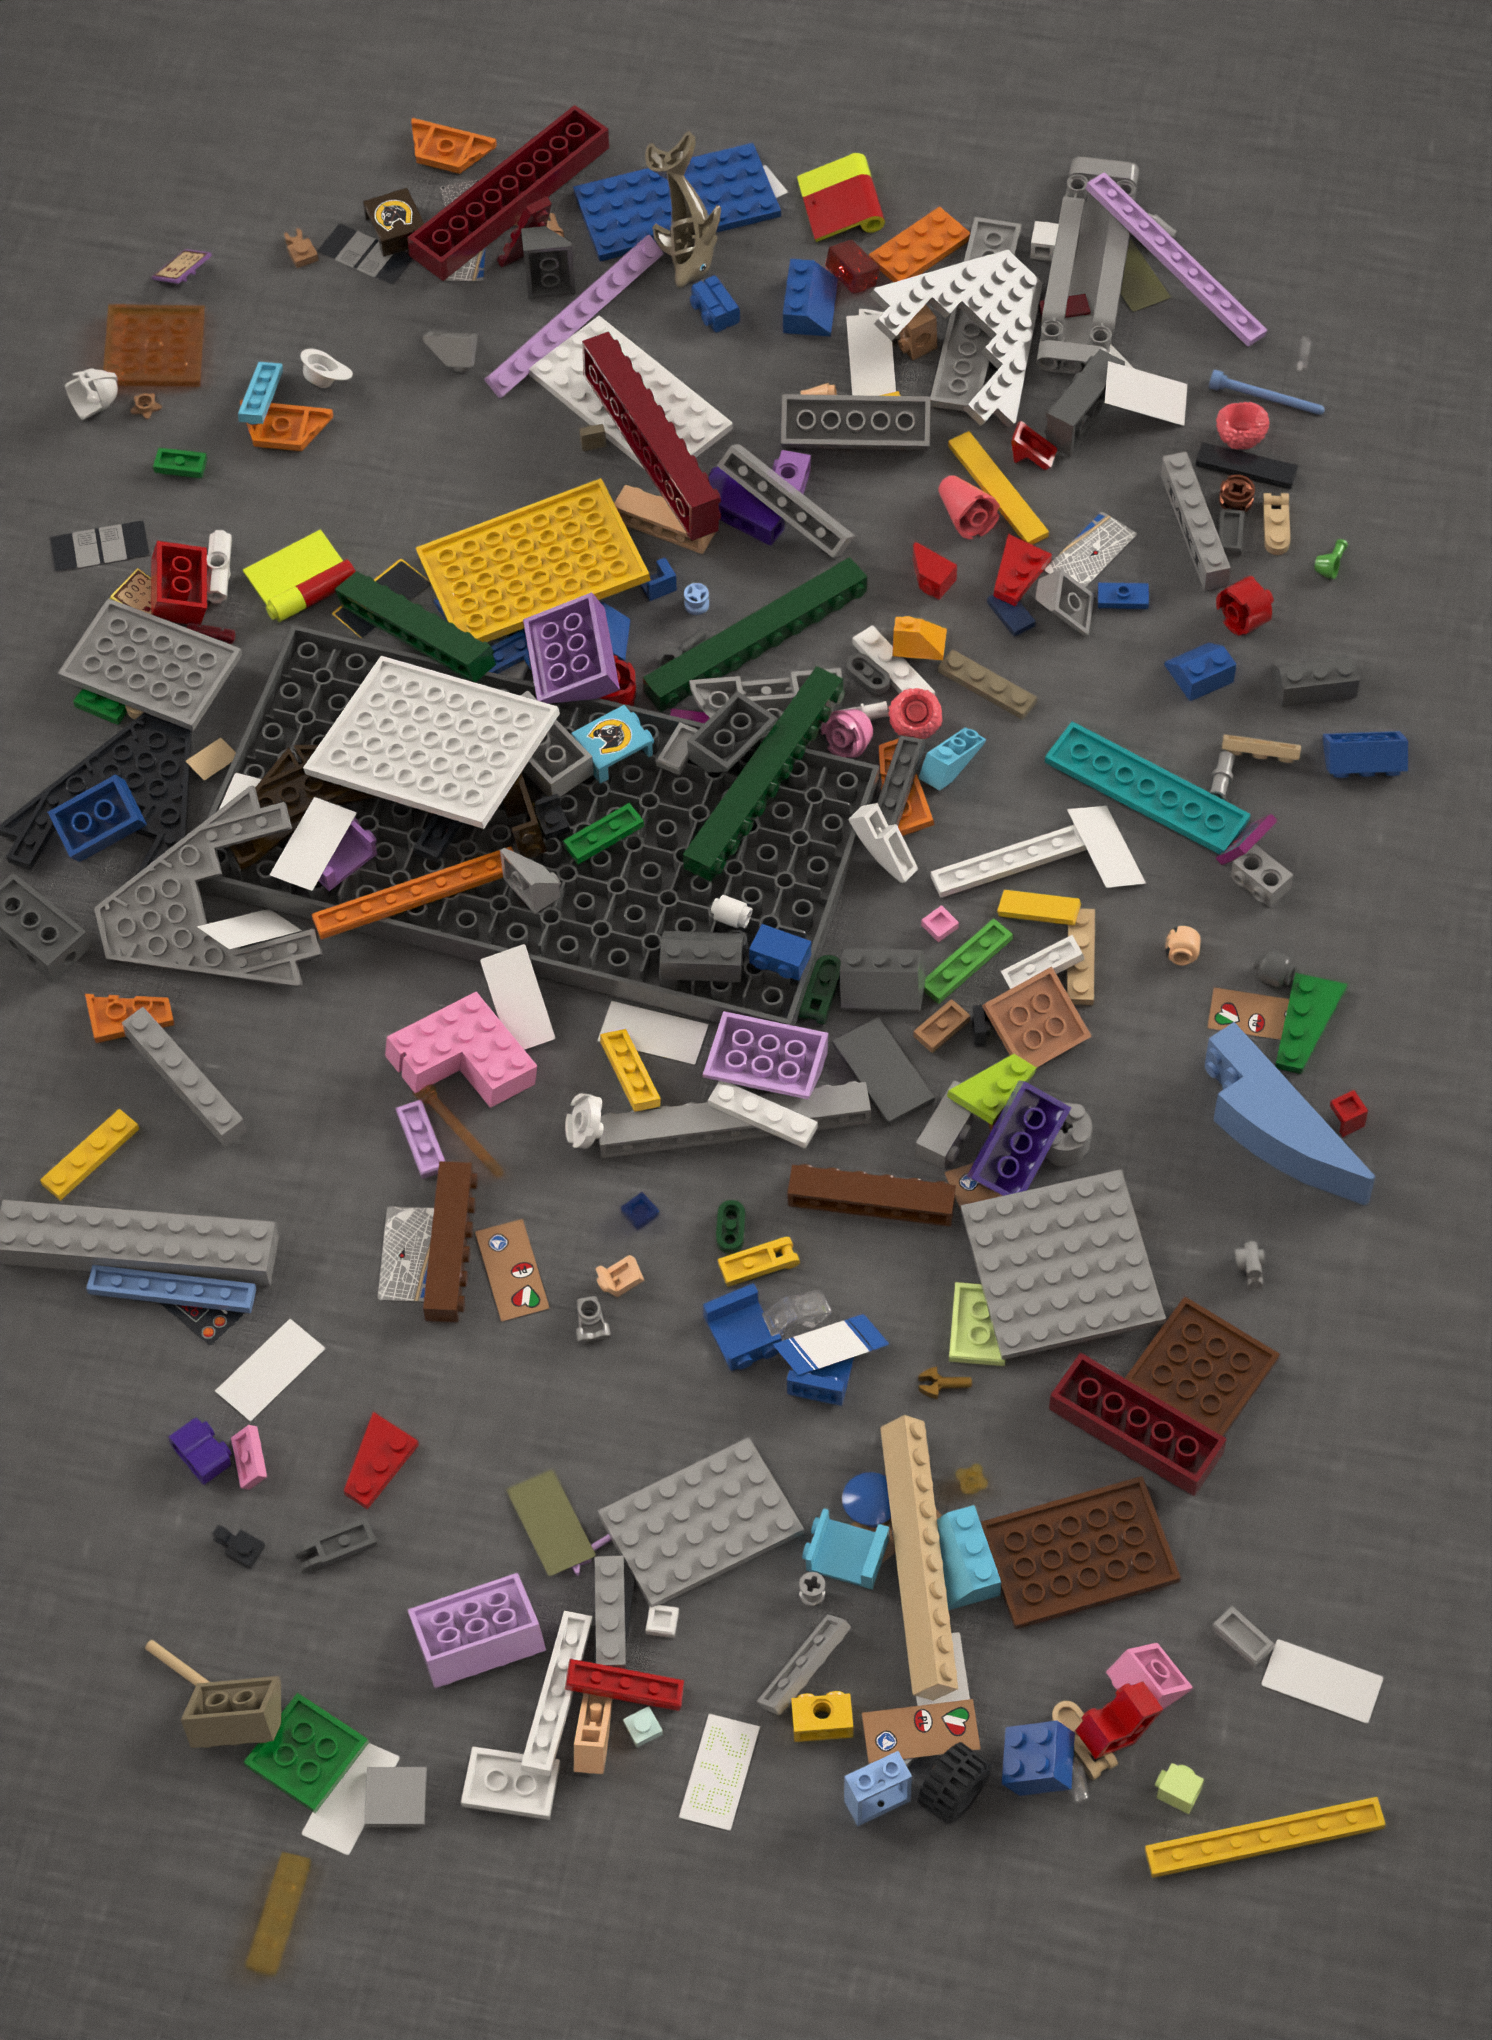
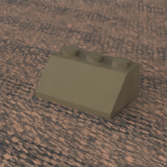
M272 1676L197 1683L181 1718L190 1747L210 1748L221 1745L236 1746L244 1743L274 1741L281 1724L280 1677Z

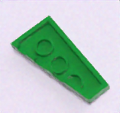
M1295 973L1275 1064L1277 1069L1302 1074L1348 984Z

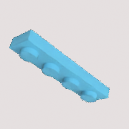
M258 362L238 412L239 422L252 425L263 424L283 373V365L281 363Z

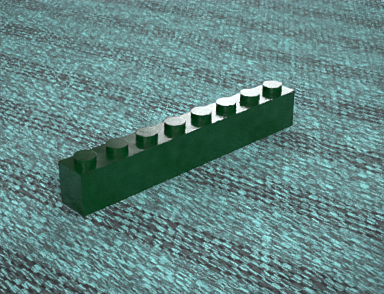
M356 571L335 588L343 608L471 682L476 683L496 665L493 657L494 651L487 642L477 640L471 633L463 632L451 622L447 623L436 613L426 611L420 604L410 602L404 595L396 594L388 586H382L375 582L370 576H365Z

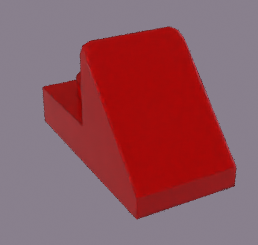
M1022 421L1018 422L1011 440L1014 463L1027 457L1043 470L1051 468L1058 448Z

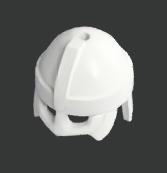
M91 368L72 374L73 376H78V378L66 383L65 388L73 408L82 420L110 407L118 392L116 382L118 380L115 373Z

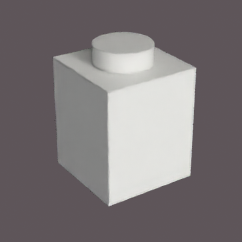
M1035 221L1030 259L1052 261L1059 224Z

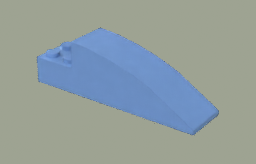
M1233 1022L1210 1037L1204 1066L1207 1073L1212 1078H1216L1223 1088V1091L1218 1093L1213 1120L1234 1140L1281 1172L1312 1187L1362 1205L1368 1204L1375 1175L1239 1026Z

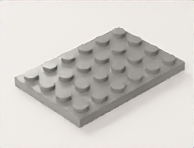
M108 598L58 672V676L62 681L194 731L241 658L242 650Z
M749 1437L598 1510V1517L621 1556H624V1562L630 1569L635 1582L651 1608L661 1605L804 1534L803 1526Z

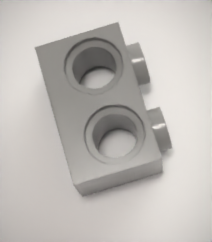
M1256 844L1246 854L1233 861L1231 877L1234 882L1239 886L1245 887L1257 901L1263 902L1269 908L1291 889L1293 874Z

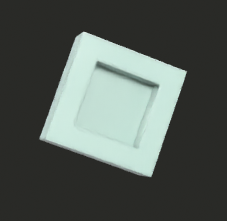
M649 1706L623 1719V1724L636 1748L663 1735V1731Z

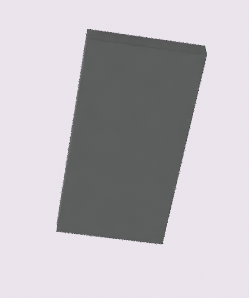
M879 1017L832 1041L833 1047L857 1082H866L869 1099L888 1126L935 1102L934 1095Z

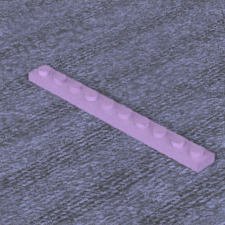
M1105 172L1087 182L1085 189L1248 347L1266 335L1267 329Z
M650 235L645 236L484 379L498 398L503 397L530 373L529 368L572 336L664 254Z

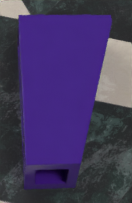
M718 466L713 467L708 478L712 488L717 489L721 497V503H719L720 521L772 546L784 531V519Z

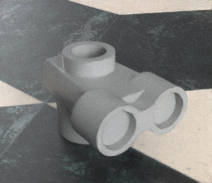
M1247 1242L1244 1244V1249H1235L1238 1272L1246 1271L1248 1288L1252 1291H1258L1263 1288L1261 1266H1265L1263 1249L1258 1250L1257 1242Z
M592 1296L578 1299L579 1328L576 1329L578 1343L611 1337L609 1324L604 1323L597 1297ZM587 1310H592L595 1315L585 1316L584 1313Z

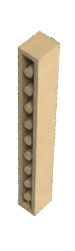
M903 1415L880 1427L912 1693L914 1696L934 1701L958 1690L957 1671L925 1423L922 1420Z

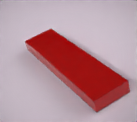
M569 1659L564 1689L679 1711L682 1705L684 1680Z

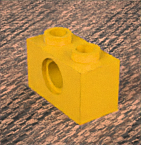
M832 1691L823 1696L805 1693L798 1695L797 1698H791L794 1742L853 1738L850 1693L844 1694L841 1691ZM819 1711H825L829 1716L825 1719H819L815 1714Z

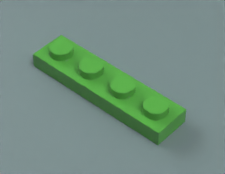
M993 918L926 977L924 992L940 1004L1012 941L1013 934Z

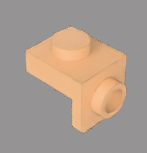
M628 1255L608 1269L601 1265L595 1268L599 1276L597 1282L600 1288L605 1293L608 1292L616 1297L621 1296L645 1281L635 1258L631 1255Z

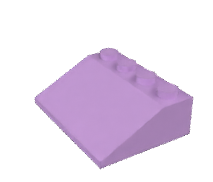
M723 1011L703 1072V1078L809 1100L821 1075L827 1056L828 1033Z
M518 1573L408 1609L434 1688L448 1685L460 1679L546 1651L538 1620Z

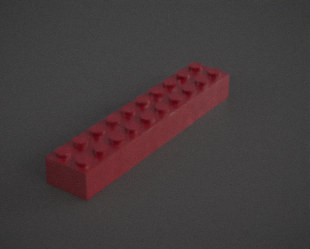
M576 105L572 106L408 236L410 257L444 281L517 223L526 206L552 195L608 150L609 129Z
M609 331L583 340V375L691 541L719 531V520L721 519L719 503H721V497L718 490L712 488L707 474L700 470L696 457L690 455L684 439L678 437L674 424L666 419L662 406L657 405L651 389L645 387L641 374L633 369L629 356L623 354L619 341L617 339L614 340Z

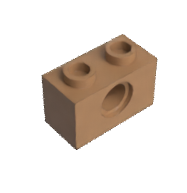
M926 304L899 332L900 340L898 345L904 354L907 353L912 361L937 348L936 316Z

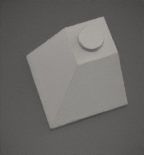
M428 332L423 336V341L446 366L453 367V371H468V367L474 366L478 334Z
M1062 569L1038 579L1035 599L1084 637L1089 635L1094 594Z
M506 848L500 850L503 879L534 914L560 898L559 886L561 882L554 872L549 873L543 865Z

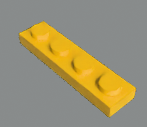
M622 1029L600 1034V1043L634 1112L660 1107L661 1098L627 1030Z
M118 1109L40 1179L42 1186L61 1201L139 1130L138 1124L121 1109Z

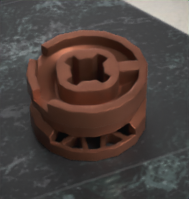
M1243 475L1228 476V479L1222 481L1220 485L1219 504L1221 508H1230L1232 510L1233 507L1236 510L1245 511V513L1250 510L1255 494L1253 482Z

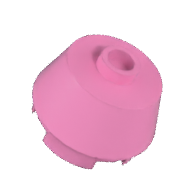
M858 709L838 710L832 712L826 723L823 722L821 734H826L827 741L830 744L827 748L833 755L856 758L864 752L871 741L873 727L869 718Z

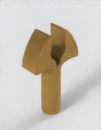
M937 1366L923 1371L918 1376V1381L929 1380L933 1382L930 1386L919 1385L918 1388L920 1393L932 1399H938V1392L945 1388L972 1387L971 1377H942L937 1373Z

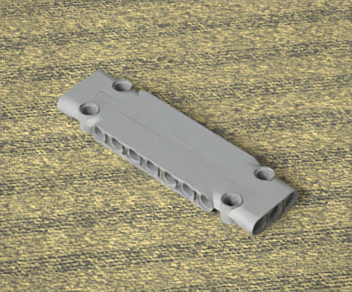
M1076 157L1071 162L1066 195L1063 196L1059 227L1042 315L1041 337L1036 365L1041 370L1076 375L1077 372H1082L1090 356L1094 357L1099 349L1107 353L1110 352L1131 233L1085 188L1087 182L1105 172L1135 200L1139 168L1133 163L1088 157ZM1086 294L1091 314L1065 318L1068 297Z

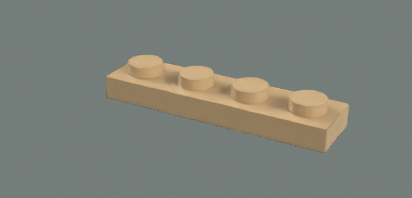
M1079 909L1075 926L1068 925V937L1073 935L1085 960L1067 968V994L1074 1005H1093L1095 909Z

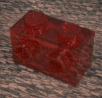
M852 239L830 246L828 249L825 266L853 294L876 286L880 267Z

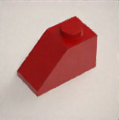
M917 542L913 544V564L919 589L925 594L932 595L940 600L957 580V564Z

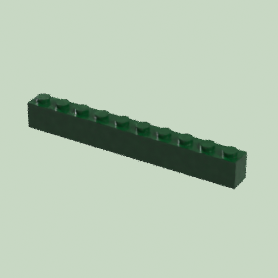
M848 557L642 677L644 694L660 712L675 707L681 700L688 696H693L689 680L721 678L731 671L738 670L744 663L758 658L763 652L772 647L779 646L785 639L801 633L804 628L813 623L820 622L826 615L842 609L850 601L861 598L867 592L868 576Z
M818 666L814 668L683 853L684 869L710 882L716 874H721L729 855L736 853L739 841L743 835L747 836L750 833L755 818L763 814L767 801L770 797H775L783 778L787 779L789 777L793 764L796 760H800L803 757L809 741L815 740L821 724L829 720L835 704H840L845 695L843 678Z

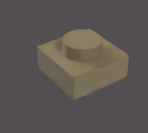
M603 424L590 425L579 429L582 452L606 447V435Z

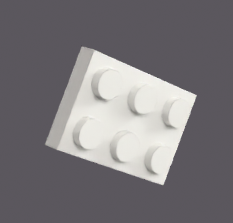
M472 1747L461 1805L467 1808L550 1820L560 1760L555 1759L551 1776L521 1771L524 1754Z

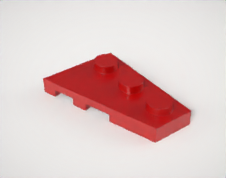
M1008 534L993 596L1016 606L1051 562L1052 554Z
M373 1412L345 1485V1496L368 1510L419 1446L418 1440Z

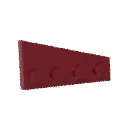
M547 196L526 206L517 222L518 227L510 235L511 243H506L503 247L505 254L499 255L497 258L501 268L524 256L521 229L547 226L552 205Z

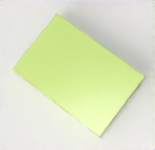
M955 1282L949 1362L1005 1366V1360L1001 1359L981 1284Z

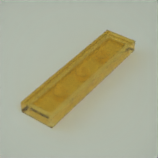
M285 1852L281 1853L245 1965L247 1969L276 1976L312 1863L310 1858Z

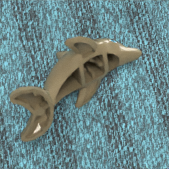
M690 131L686 132L679 143L669 152L658 149L654 143H649L645 153L646 165L650 170L667 179L671 200L670 230L656 223L652 229L657 245L662 251L672 257L677 288H683L688 283L699 281L708 273L713 258V248L718 239L715 233L721 215V207L718 205L708 215L702 200L684 176L696 146L695 136Z

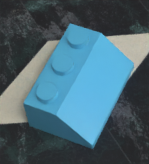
M975 1505L947 1512L938 1518L937 1525L940 1536L939 1541L948 1610L1000 1596L1001 1580Z

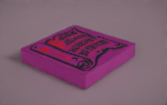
M1271 813L1249 824L1226 851L1219 854L1215 859L1221 865H1225L1246 854L1270 830L1277 819Z

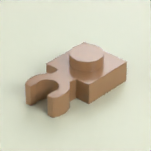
M299 228L296 229V237H290L287 232L284 233L285 242L288 245V254L296 268L319 261L318 254L310 239L303 240L302 231Z

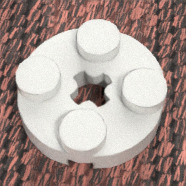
M580 1093L574 1097L570 1104L575 1107L572 1114L567 1113L565 1131L568 1142L574 1143L573 1147L587 1149L593 1144L595 1138L600 1139L603 1134V1124L600 1122L602 1099Z

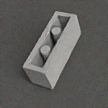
M954 1080L948 1090L961 1083ZM948 1091L918 1138L915 1149L916 1157L942 1169L946 1168L949 1161L954 1162L959 1153V1144L962 1140L966 1141L972 1131L971 1124L974 1119H980L977 1115L947 1097Z

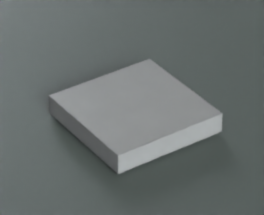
M367 1767L365 1827L425 1828L427 1768Z

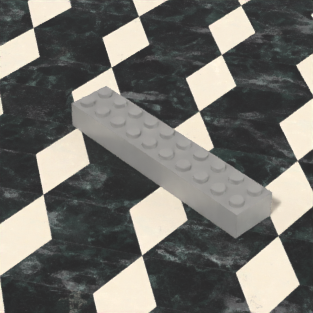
M11 1200L2 1201L0 1210V1264L90 1272L92 1265L254 1283L261 1286L271 1285L279 1239L275 1222Z

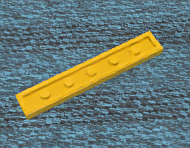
M970 431L948 441L950 450L980 488L996 499L1000 504V508L998 507L999 512L1023 541L1033 545L1049 537L1047 528Z

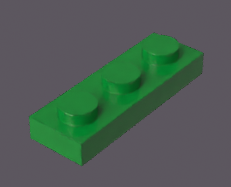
M628 803L563 840V844L576 863L580 864L643 828L644 821L632 805Z

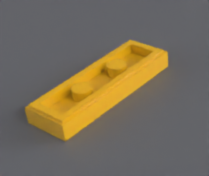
M1004 890L997 912L1000 917L1075 926L1081 902L1078 898Z

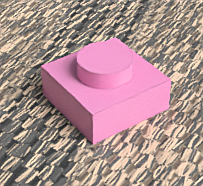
M941 905L921 920V926L939 943L959 928V922Z

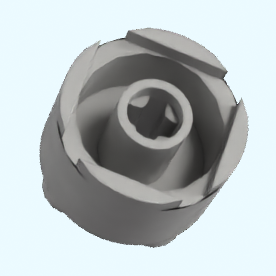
M1065 1103L1072 1108L1045 1156L1054 1165H1074L1081 1161V1158L1090 1149L1092 1122L1084 1107L1080 1104Z

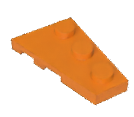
M85 994L95 1043L126 1037L122 1022L142 1007L147 1010L162 1028L175 1025L169 998L136 996L134 999L119 998V995L95 997L94 994Z

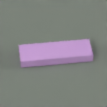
M422 1100L397 1107L396 1113L421 1178L424 1179L438 1174L439 1161L445 1160Z

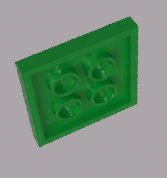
M297 1692L281 1713V1724L274 1741L258 1743L245 1759L244 1765L316 1814L369 1744V1741L366 1737Z

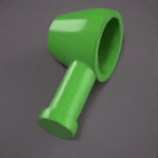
M1338 539L1332 554L1317 556L1315 572L1326 578L1335 579L1339 571L1340 559L1343 552L1347 549L1348 543L1343 539Z

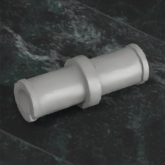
M1221 752L1217 768L1212 773L1213 783L1209 793L1223 800L1226 798L1228 784L1232 782L1233 778L1231 773L1235 762V755L1233 753Z

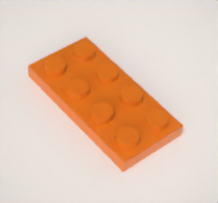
M939 206L869 254V262L892 282L901 281L922 274L969 242L971 233Z

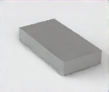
M679 722L656 760V766L680 775L689 761L687 741L698 729Z
M1233 1606L1212 1624L1211 1629L1254 1668L1275 1648V1644Z

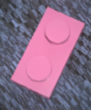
M247 1425L232 1436L231 1441L240 1487L250 1490L267 1478L258 1428L257 1426Z

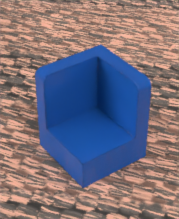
M666 558L656 561L657 573L650 576L651 581L640 584L649 601L677 591L676 574Z

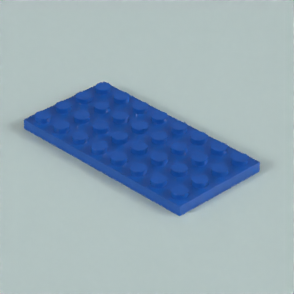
M753 143L692 157L684 176L702 200L708 215L711 214L716 205L721 207L720 222L716 233L781 217V209ZM649 168L573 186L574 196L599 262L624 256L647 235H650L654 240L652 227L655 223L670 230L671 200L667 179Z

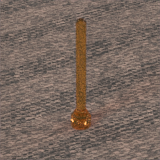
M433 1084L423 1087L417 1093L412 1092L418 1100H422L425 1104H430L495 1177L503 1176V1168L437 1097L436 1087Z

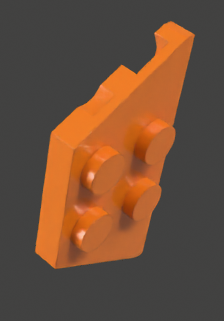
M416 118L411 120L416 163L460 174L497 146L495 138Z
M271 403L263 424L252 425L246 423L254 447L303 451L332 420L333 410Z

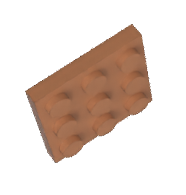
M1052 966L982 1005L1009 1055L1016 1054L1035 1067H1039L1092 1037Z

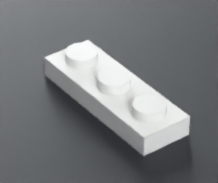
M1073 935L1002 970L1001 973L1009 988L1012 989L1051 966L1057 974L1085 960Z

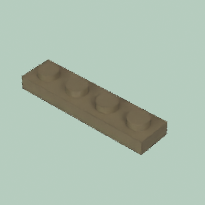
M953 649L938 666V673L1021 720L1027 716L1037 703V697Z

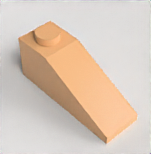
M583 1693L574 1741V1772L604 1773L613 1704L612 1698Z

